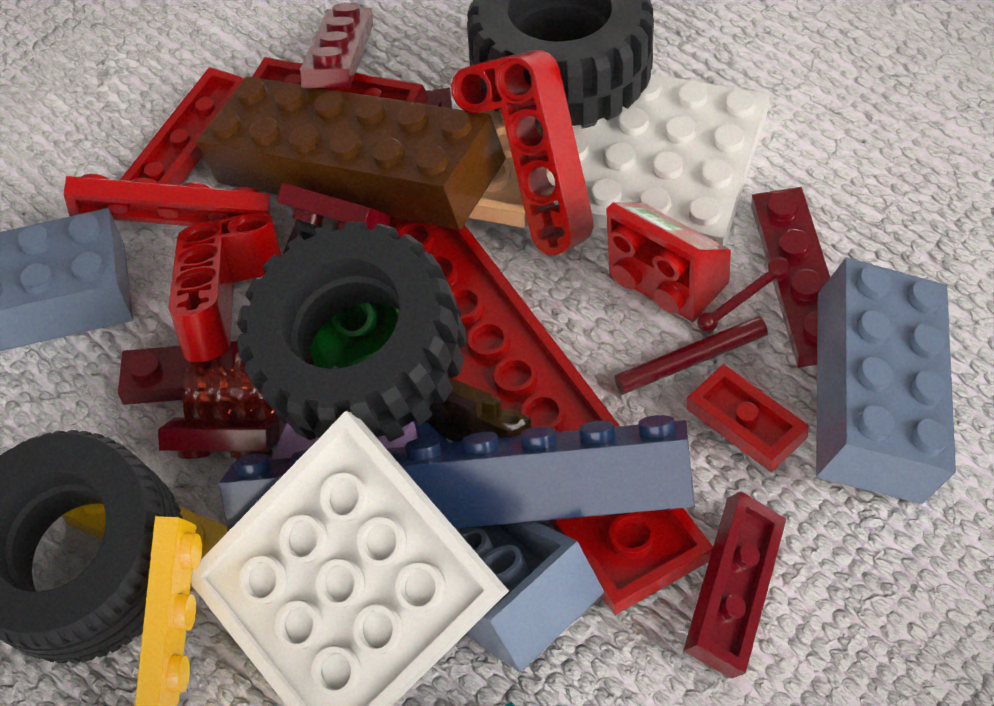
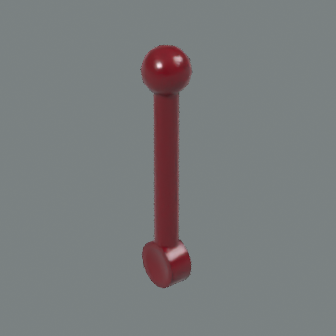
M781 257L773 259L768 265V272L714 312L701 314L697 320L698 328L705 333L714 331L720 319L773 280L781 281L788 278L791 273L788 261Z

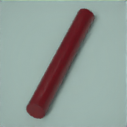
M758 316L614 375L617 388L624 395L767 336V326L762 317Z

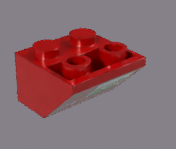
M612 202L606 208L609 275L624 288L635 289L651 298L666 312L677 313L694 323L729 283L731 250L647 204Z

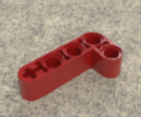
M532 50L491 59L459 70L453 77L451 89L455 103L462 110L468 113H479L501 108L530 236L534 245L541 252L556 256L586 241L594 228L593 215L561 73L554 57L543 50ZM524 67L531 75V86L524 78ZM481 78L486 83L487 95L481 87ZM535 119H537L543 127V137L538 133L535 127ZM547 169L553 174L555 186L547 178Z
M254 212L191 225L179 232L176 242L168 308L183 358L187 361L204 362L223 355L229 349L231 344L234 282L263 277L265 271L262 266L274 254L278 257L282 256L270 214Z

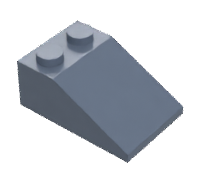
M537 521L455 528L509 590L466 634L486 652L519 672L538 658L546 647L574 621L579 619L605 593L579 543Z

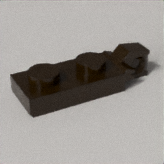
M450 377L448 379L453 390L444 403H439L435 400L431 404L429 409L432 416L426 420L444 438L455 442H461L464 437L479 432H493L497 434L498 438L521 436V432L531 428V418L515 409H502L499 398L492 397L490 393Z

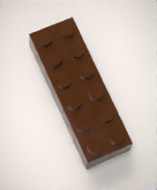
M248 76L245 77L196 140L218 183L237 187H250L258 191L278 195L282 183H286L365 206L394 218L455 230L462 229L506 160L490 114L468 113L464 110L324 88H302L299 84Z

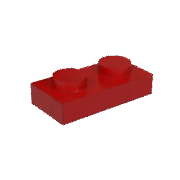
M722 364L687 396V410L771 473L808 438L809 425L725 364Z

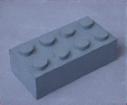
M109 208L0 232V351L133 321L125 245Z
M846 257L818 293L816 477L923 504L956 473L947 285Z

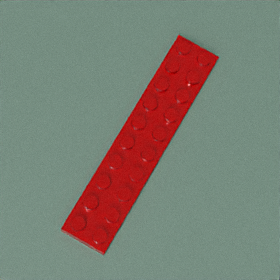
M391 217L389 226L396 228L400 237L402 235L412 236L422 243L427 254L434 256L441 266L462 313L460 318L465 327L466 344L460 350L464 357V362L460 374L457 377L449 375L450 378L490 393L492 397L499 398L502 409H515L531 418V428L547 426L553 427L556 432L576 431L583 424L594 421H610L614 423L615 427L620 426L465 224L461 230H455ZM684 508L548 520L555 531L579 543L605 592L601 597L614 615L621 613L708 563L713 549L712 544Z

